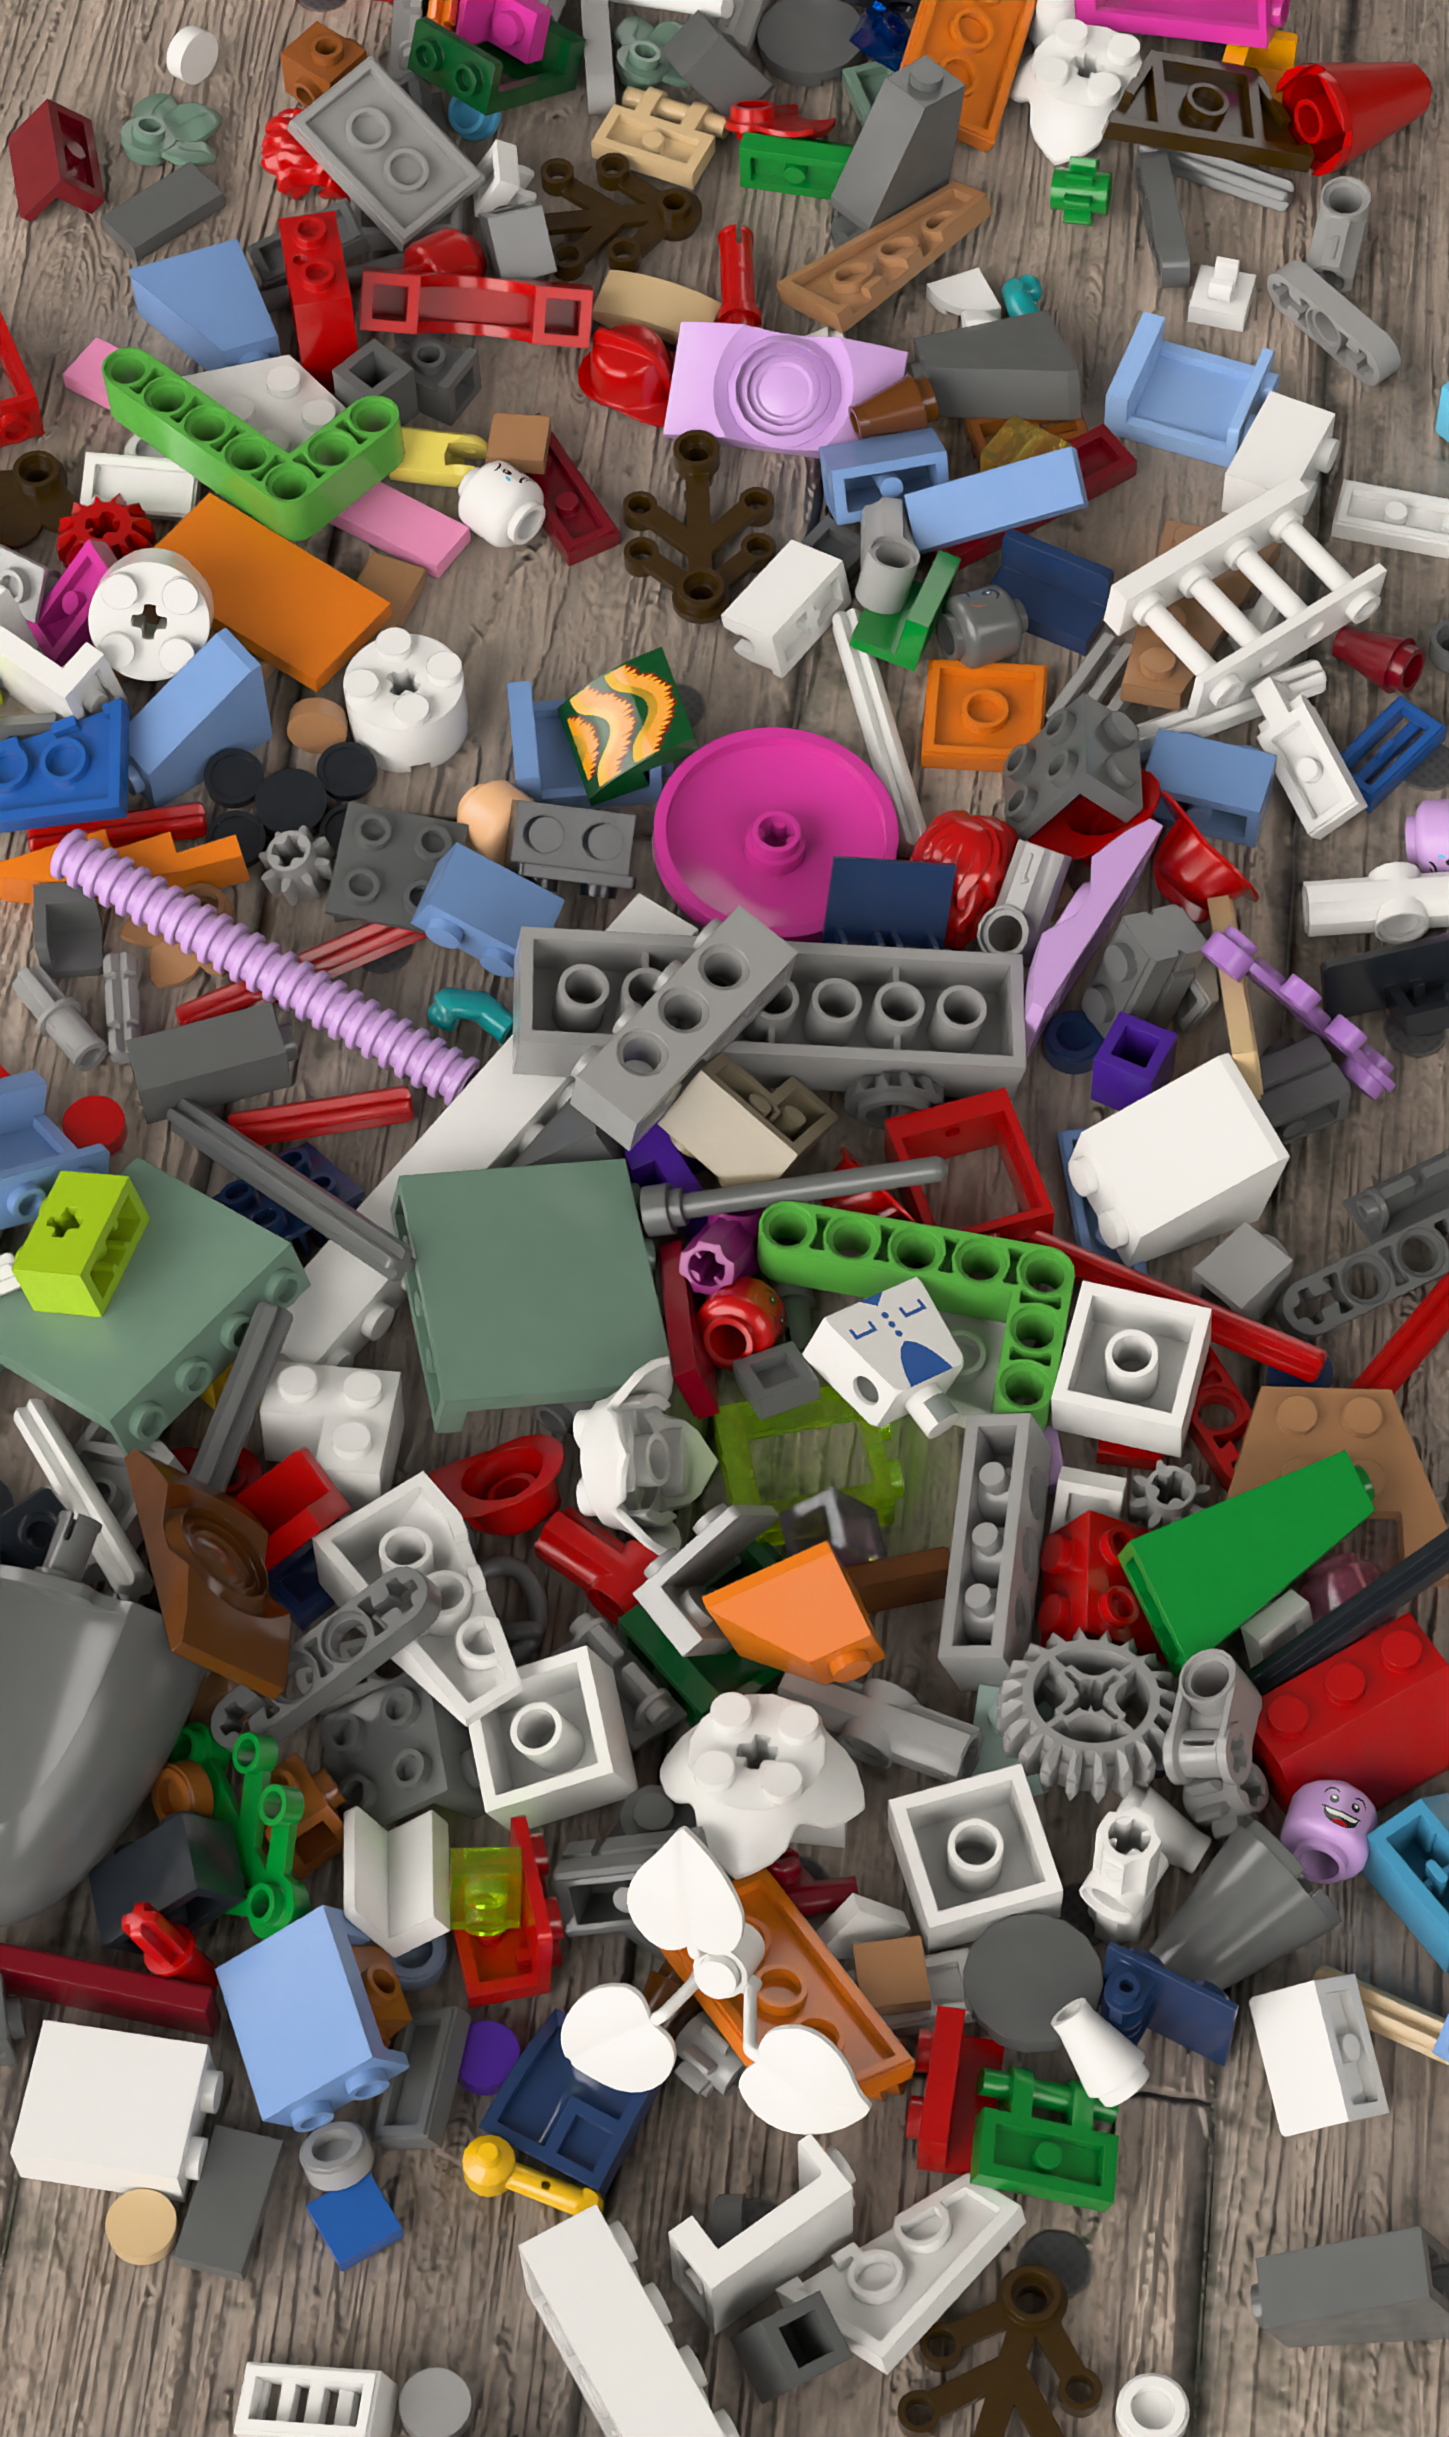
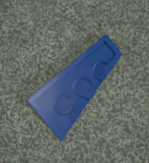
M122 697L102 704V712L77 720L74 715L50 723L52 730L22 741L17 736L0 741V833L127 817L130 708Z

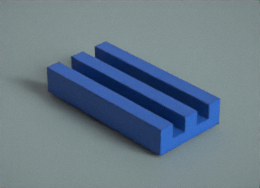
M1399 696L1340 753L1348 770H1350L1404 717L1410 720L1356 774L1350 772L1368 805L1364 810L1369 813L1394 791L1446 738L1447 727L1402 696ZM1423 730L1426 731L1371 785L1368 784Z

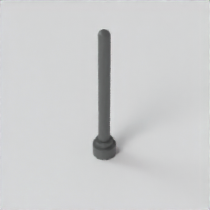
M932 1156L686 1193L683 1187L673 1188L670 1183L649 1185L641 1188V1215L644 1228L649 1237L676 1234L680 1226H687L690 1218L765 1208L780 1201L806 1202L940 1182L947 1177L949 1166L944 1158Z

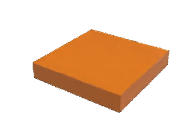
M929 659L921 767L1003 772L1004 763L1011 751L1018 745L1028 743L1044 728L1048 665L996 662L971 669L958 660Z

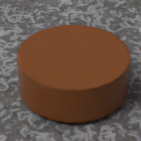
M190 1759L165 1764L151 1788L153 1806L159 1819L162 1821L166 1816L180 1811H196L202 1817L210 1818L214 1802L213 1791L204 1769L197 1762Z

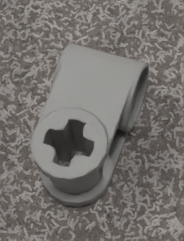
M1214 1648L1202 1650L1193 1655L1183 1665L1180 1672L1172 1719L1163 1743L1165 1772L1170 1782L1175 1785L1190 1784L1194 1778H1222L1228 1785L1244 1784L1249 1776L1252 1765V1746L1258 1717L1262 1709V1697L1256 1686L1232 1656L1224 1650Z

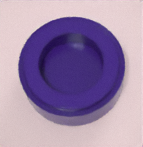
M482 2020L471 2023L457 2082L467 2091L477 2095L497 2094L521 2056L519 2043L514 2033L508 2027L496 2021Z

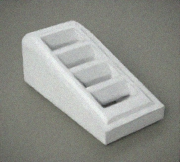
M247 2362L233 2433L238 2437H391L398 2399V2386L382 2371ZM272 2384L282 2385L276 2421L265 2420ZM301 2388L309 2389L303 2423L295 2422ZM331 2392L339 2393L334 2424L327 2425L325 2422Z

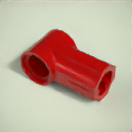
M570 1506L565 1510H557L543 1526L542 1533L534 1545L537 1558L585 1590L592 1605L605 1618L617 1626L618 1618L637 1604H640L633 1593L648 1580L644 1575V1570L659 1556L638 1541L630 1540L624 1544Z

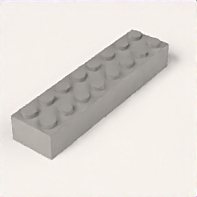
M521 926L514 958L512 1074L573 1077L571 1075L573 1068L590 1047L596 1045L602 1050L615 1036L612 1032L613 1027L624 1011L634 1002L643 1007L656 993L653 990V986L666 967L674 960L684 964L696 951L693 945L698 936ZM786 941L799 952L790 981L723 1051L763 1087L778 1088L793 1075L809 1090L845 1091V1087L858 1082V1079L865 1075L876 1077L880 1076L883 1071L889 1074H900L906 1071L910 1076L925 1075L930 1077L932 1082L944 1087V1097L967 1098L1006 1087L1010 1100H1013L1026 1070L1023 954ZM712 975L707 977L711 983L720 987L733 985L727 978ZM674 1017L666 1020L677 1029L687 1030L693 1028L688 1021L682 1018ZM631 1060L625 1062L635 1072L647 1073L653 1071L643 1061Z

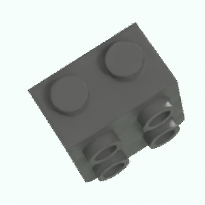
M1084 692L1067 708H1061L1054 712L1048 719L1045 727L1028 743L1015 747L1004 763L1005 822H1008L1016 830L1019 838L1027 841L1079 794L1126 823L1143 809L1138 727L1124 713L1110 710Z
M408 1675L339 1708L324 1718L321 1730L328 1773L347 1800L337 1807L343 1819L345 1811L358 1806L384 1827L433 1803L474 1820L487 1814L485 1813L468 1726L466 1727L411 1676Z

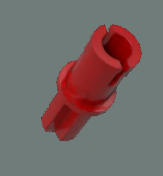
M150 1902L135 1903L132 1913L123 1915L121 1920L122 1930L144 1951V1962L152 1973L161 1977L208 1986L213 1991L219 1983L215 1971L218 1966L196 1947V1939L187 1927L182 1924H170Z

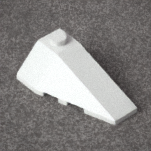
M424 1471L312 1538L319 1584L339 1607H342L383 1574L396 1567L408 1566L417 1569L439 1588L442 1596V1607L437 1620L428 1630L392 1656L391 1659L466 1727L523 1692L522 1682L499 1619L496 1618L488 1596L480 1565H477L470 1546L468 1532L462 1515ZM410 1589L401 1595L404 1603L401 1610L404 1613L413 1606L410 1598L413 1591ZM377 1611L372 1618L386 1630L388 1625L380 1619L383 1615ZM364 1626L356 1627L367 1637Z

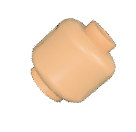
M501 779L488 781L487 783L472 787L459 803L457 823L469 825L465 841L467 848L504 867L512 799L535 801L514 784Z

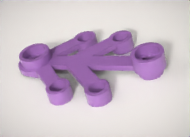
M1229 925L1223 933L1216 930L1200 949L1213 964L1239 983L1246 975L1260 989L1286 1007L1290 1015L1314 1035L1317 1034L1321 1040L1341 1054L1345 1059L1338 1066L1351 1084L1370 1099L1376 1101L1384 1090L1391 1093L1396 1087V1084L1388 1077L1394 1070V1066L1367 1044L1360 1050V1047L1368 1039L1361 1030L1340 1014L1328 1025L1331 1018L1317 1006L1322 997L1295 974H1292L1286 981L1282 974L1258 956L1253 960L1252 956L1258 951L1257 946L1233 926Z

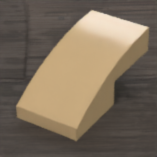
M609 270L592 307L591 319L608 328L626 323L642 324L654 330L661 339L677 347L681 322H714L722 303L702 293L667 280L634 272Z

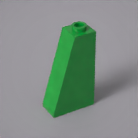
M1346 1450L1132 1539L1117 1557L1174 1678L1179 1677L1183 1665L1193 1655L1202 1650L1216 1649L1354 1532L1375 1511L1372 1504L1375 1494L1371 1480L1362 1466L1359 1464L1353 1465Z

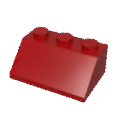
M1409 1612L1262 1696V1709L1258 1717L1252 1746V1762L1263 1772L1268 1784L1269 1793L1284 1814L1287 1816L1295 1792L1304 1784L1317 1780H1340L1351 1784L1367 1796L1377 1812L1449 1770V1665Z

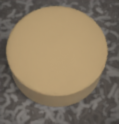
M141 2188L128 2191L115 2200L107 2213L105 2229L110 2245L118 2257L130 2264L149 2265L162 2260L172 2251L179 2236V2221L172 2203L166 2196L152 2189Z

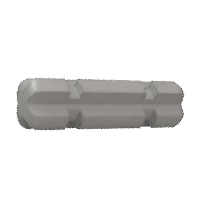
M129 951L121 953L110 952L103 959V972L106 979L104 984L106 1021L109 1029L107 1033L108 1051L110 1052L111 1061L118 1065L130 1063L125 1040L140 1037L142 1031L138 965L136 964V956Z

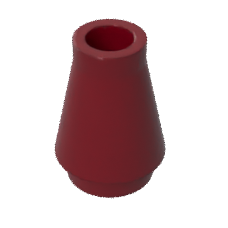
M1348 624L1339 630L1332 646V656L1345 662L1388 694L1395 691L1405 694L1411 691L1418 682L1425 665V651L1416 646L1413 638L1358 629Z

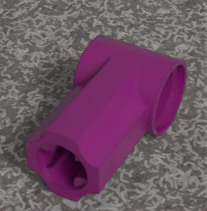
M766 1207L708 1216L707 1224L681 1252L679 1274L687 1278L693 1292L712 1295L723 1286L732 1285L739 1276H748L759 1271L760 1267L757 1263L759 1220Z

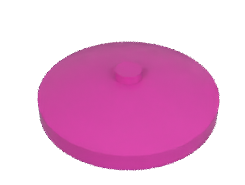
M764 727L741 730L722 736L702 746L699 750L688 756L670 776L661 792L654 817L653 850L657 870L669 895L686 915L705 928L714 918L724 922L740 905L784 941L821 943L833 856L896 860L899 843L898 822L893 802L885 786L874 771L861 758L833 740L818 734L791 728Z

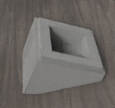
M1204 956L1200 966L1196 967V974L1173 1016L1186 1035L1196 1030L1219 1001L1216 965L1206 956Z

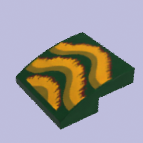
M662 647L639 655L602 674L570 696L557 708L591 807L648 786L643 772L689 756L696 750H699Z

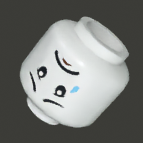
M497 460L487 463L481 468H473L464 476L458 490L460 496L458 503L459 517L466 526L470 527L472 531L491 545L508 548L516 544H525L541 528L545 518L543 492L535 481L511 464Z

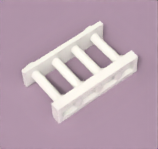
M1295 475L1111 585L1104 621L1118 636L1138 624L1140 626L1148 625L1192 671L1196 679L1187 710L1194 718L1214 706L1219 709L1228 706L1241 694L1246 686L1349 622L1352 621L1358 624L1366 620L1375 612L1381 602L1379 595L1387 570L1378 563L1354 579L1302 526L1304 521L1302 516L1310 490ZM1274 541L1277 543L1285 542L1332 592L1307 606L1257 552ZM1228 569L1232 571L1240 569L1287 620L1262 634L1214 584L1212 579ZM1184 596L1188 599L1194 597L1241 648L1217 663L1172 616L1166 607Z

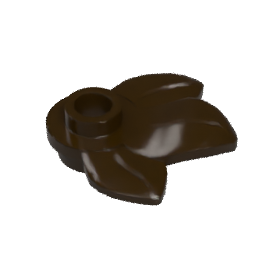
M40 450L30 451L21 455L15 461L12 470H0V544L12 550L31 544L38 538L44 528L59 534V518L72 516L73 503H77V499L67 489L68 477L64 465L52 454Z

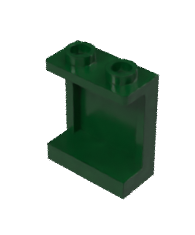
M424 17L416 20L407 68L487 116L576 90L586 39L550 19L542 60L525 64L489 41L473 45L432 19Z
M754 1540L704 1586L707 1590L710 1587L718 1590L784 1559L769 1542L764 1541L759 1544ZM637 1604L618 1618L620 1641L627 1649L631 1650L656 1678L661 1687L666 1688L675 1701L687 1713L684 1720L691 1728L699 1724L701 1719L710 1712L712 1702L719 1695L727 1692H737L742 1695L770 1694L778 1688L785 1674L784 1671L739 1656L734 1648L726 1654L682 1657L640 1604Z

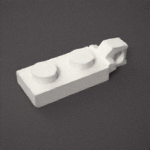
M1272 676L1267 677L1253 687L1251 691L1266 718L1258 724L1261 733L1256 737L1264 752L1277 755L1275 773L1307 834L1312 838L1321 840L1364 810L1368 805L1315 706L1311 705L1307 697L1302 694L1295 697L1286 681L1282 680L1280 682L1273 679Z

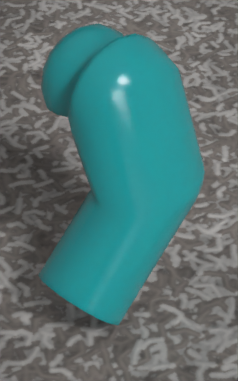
M1024 274L1019 279L1012 277L1003 285L1002 297L1010 318L1040 311L1036 303L1039 302L1043 291L1041 284L1035 276Z
M446 987L433 995L436 1001L427 1010L429 1021L438 1028L448 1032L455 1030L460 1019L464 1018L476 1022L502 1045L513 1035V1013L487 992Z

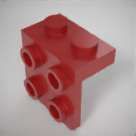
M1088 1510L1044 1538V1545L1040 1554V1566L1043 1570L1042 1605L1038 1614V1626L1041 1630V1647L1046 1649V1642L1050 1639L1053 1632L1066 1642L1073 1640V1635H1075L1079 1627L1088 1640H1099L1108 1629L1112 1644L1121 1646L1134 1638L1136 1648L1138 1649L1137 1655L1143 1656L1156 1653L1158 1662L1168 1664L1117 1557L1130 1540L1151 1532L1150 1530Z
M525 1815L511 1817L509 1859L449 1870L450 1924L468 2009L550 1993L552 1967L562 1966L559 1939L563 1938V1925L556 1896L548 1897L544 1875L549 1874V1864L542 1833L530 1835Z

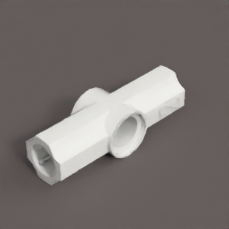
M1391 862L1376 867L1369 873L1368 877L1303 882L1302 904L1305 933L1308 934V937L1375 932V936L1383 942L1401 944L1422 937L1429 928L1449 927V871L1421 873L1420 869L1414 864Z
M1135 1806L1123 1812L1109 1811L1104 1817L1096 1833L1093 1869L1079 1889L1081 1897L1089 1905L1088 1914L1093 1919L1095 1925L1094 1936L1108 1944L1110 1941L1119 1945L1122 1942H1139L1151 1923L1155 1887L1169 1866L1168 1859L1161 1852L1162 1840L1158 1837L1154 1828L1155 1817Z

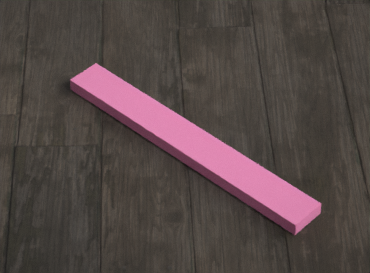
M96 337L62 374L65 387L110 410L101 367L103 360L119 348ZM382 482L377 483L329 522L403 562L426 568V573L436 579L440 578L471 541L470 527Z

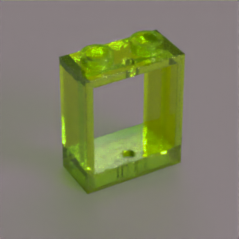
M832 1386L819 1388V1400L762 1420L758 1418L748 1401L719 1406L720 1413L713 1415L714 1439L729 1507L742 1504L772 1506L780 1517L755 1539L759 1544L767 1541L772 1546L894 1524L895 1499L905 1497V1490L899 1461L897 1458L887 1460L883 1441L891 1440L890 1423L882 1427L870 1425ZM856 1421L871 1483L761 1503L747 1441Z

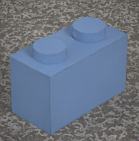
M933 427L819 447L825 502L837 525L861 522L864 506L879 501L883 496L902 499L906 507L904 494L949 482L947 452Z
M1159 728L1145 770L1151 772L1160 782L1161 790L1169 793L1203 836L1256 847L1273 791L1277 755L1262 752L1248 745L1236 746L1202 738L1192 732H1175ZM1160 798L1154 812L1155 821L1165 827L1172 828L1176 821L1162 798Z
M456 842L438 861L410 924L424 930L426 936L435 944L449 949L458 948L479 959L481 966L490 973L500 977L514 978V958L521 926L553 928L565 899Z

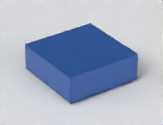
M370 2172L353 2186L343 2190L330 2191L306 2205L310 2218L341 2272L404 2237L401 2225Z

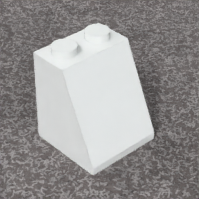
M1228 1052L1215 1057L1081 1132L1069 1160L1068 1170L1074 1189L1080 1196L1087 1197L1096 1213L1103 1240L1111 1249L1117 1250L1125 1266L1132 1267L1139 1262L1149 1261L1236 1229L1244 1222L1250 1224L1258 1221L1290 1156Z

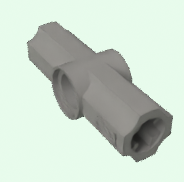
M785 1672L778 1686V1696L811 1706L821 1716L826 1731L850 1756L867 1765L887 1769L894 1762L946 1783H952L970 1778L979 1761V1753L984 1739L980 1727L920 1706L912 1694L889 1681L870 1678L864 1684L855 1681L844 1683L833 1681L824 1686Z

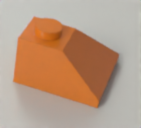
M828 1540L702 1597L706 1609L739 1656L824 1686L833 1681L844 1683L858 1679L871 1669L873 1663L886 1658L860 1594Z

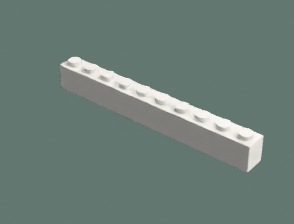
M640 893L605 930L699 936L698 928ZM512 1035L356 1210L395 1236L390 1208L399 1176L510 1167L572 1096L576 1079L574 1077L512 1074ZM329 1240L304 1268L311 1285L298 1297L294 1304L286 1309L293 1314V1322L277 1361L352 1368L354 1358L370 1339L376 1341L383 1336L393 1321L395 1310L408 1297L404 1277L401 1281H391L332 1240Z

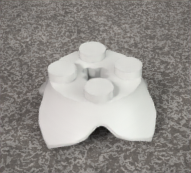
M1064 19L1056 25L1055 33L1047 36L1034 53L1018 64L1009 97L1017 103L1029 102L1030 128L1034 140L1054 166L1070 161V156L1082 157L1100 144L1103 139L1102 130L1112 110H1115L1125 89L1133 77H1136L1143 63L1140 56V42L1133 35L1120 34L1107 27L1087 25L1078 19Z
M669 1356L653 1359L639 1368L618 1391L608 1398L596 1401L591 1409L578 1411L573 1421L574 1438L581 1449L582 1478L579 1480L576 1490L577 1504L581 1513L584 1516H597L602 1524L615 1530H624L630 1533L645 1547L659 1556L671 1548H676L678 1552L680 1551L682 1541L679 1529L672 1522L677 1518L676 1514L672 1511L689 1506L702 1493L720 1462L697 1429L684 1419L665 1415L662 1412L671 1406L667 1401L673 1387Z
M727 1692L719 1695L712 1702L710 1712L701 1719L699 1724L679 1739L665 1757L660 1768V1780L665 1794L675 1803H689L692 1805L695 1811L697 1827L702 1826L705 1831L709 1850L718 1860L724 1871L736 1880L773 1864L787 1850L793 1833L799 1825L808 1824L820 1829L841 1826L865 1809L864 1790L857 1767L847 1751L826 1731L821 1716L809 1705L775 1694L742 1695L737 1692ZM755 1764H760L759 1769L749 1768Z

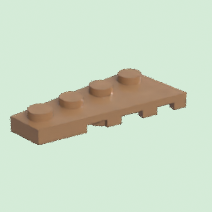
M954 180L778 281L776 286L781 303L844 334L991 216L992 211L987 194Z
M1166 520L1156 558L1207 527ZM1274 541L1257 552L1271 568H1273L1280 557L1281 543ZM1228 569L1212 579L1214 584L1239 610L1242 609L1245 603L1249 604L1258 591V588L1240 569L1236 571ZM1184 596L1166 607L1172 616L1211 657L1221 640L1225 641L1229 635L1194 597L1188 599ZM1138 624L1122 681L1120 700L1179 711L1193 691L1196 676L1148 625L1140 626Z

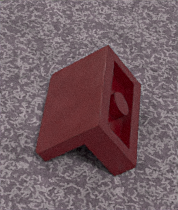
M47 98L8 139L19 214L21 218L32 222L55 198L63 200L90 214L105 202L91 119Z

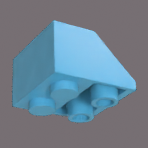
M1449 1793L1418 1799L1366 1835L1370 1851L1366 1865L1361 1870L1362 1874L1446 1974L1449 1972Z

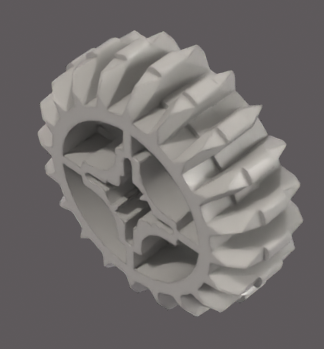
M1079 1627L1075 1635H1073V1640L1066 1642L1053 1632L1050 1639L1046 1642V1649L1030 1643L1028 1650L1024 1653L1023 1660H1013L1011 1667L1007 1671V1678L1003 1681V1685L998 1691L997 1706L1000 1709L997 1710L996 1728L999 1730V1736L1004 1737L1003 1748L1006 1758L1018 1759V1764L1022 1763L1026 1777L1040 1774L1039 1783L1043 1793L1057 1784L1065 1787V1793L1069 1802L1078 1794L1079 1790L1090 1791L1098 1804L1105 1796L1106 1789L1114 1790L1125 1799L1129 1791L1132 1790L1133 1782L1148 1788L1150 1781L1155 1777V1770H1165L1163 1764V1743L1167 1729L1170 1727L1177 1693L1173 1692L1174 1682L1172 1681L1171 1672L1158 1671L1159 1663L1157 1662L1156 1653L1138 1657V1649L1136 1648L1134 1638L1121 1646L1112 1644L1108 1629L1099 1640H1088ZM1043 1701H1046L1052 1707V1716L1054 1717L1047 1723L1036 1709ZM1130 1707L1141 1722L1135 1730L1125 1722L1126 1714L1124 1711Z

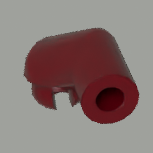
M787 1848L773 1864L766 1867L804 1917L834 1913L852 1893L859 1895L855 1876L817 1880L801 1866L798 1852L791 1848Z

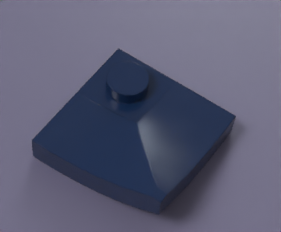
M555 2008L515 2063L478 2128L491 2135L501 2137L513 2147L606 2195L662 2084L644 2092L631 2093L620 2091L598 2082L575 2068L570 2059L565 2057L561 2045V2030L567 2013Z

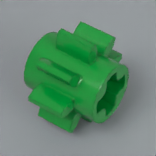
M1070 156L1069 168L1055 167L1051 184L1050 208L1051 210L1064 211L1063 223L1092 226L1093 214H1108L1113 177L1112 172L1099 171L1100 159Z

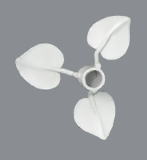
M687 1826L680 1827L663 1847L639 1868L630 1883L627 1893V1904L634 1924L650 1942L666 1950H679L687 1947L689 1956L695 1959L693 1972L679 1990L661 2008L651 2013L643 1994L630 1984L607 1983L590 1989L576 2001L563 2023L561 2045L565 2057L570 2059L575 2068L608 2087L631 2093L651 2090L662 2084L670 2075L677 2056L673 2038L660 2024L667 2021L698 1989L715 1999L730 1998L743 1993V2051L754 2062L743 2072L739 2080L741 2095L753 2112L766 2123L780 2130L804 2135L834 2132L859 2121L867 2115L872 2107V2103L860 2089L853 2070L841 2050L824 2034L801 2024L781 2025L768 2031L759 2046L757 2042V1993L762 1987V1981L753 1974L765 1954L763 1938L753 1926L745 1922L741 1900L718 1860Z

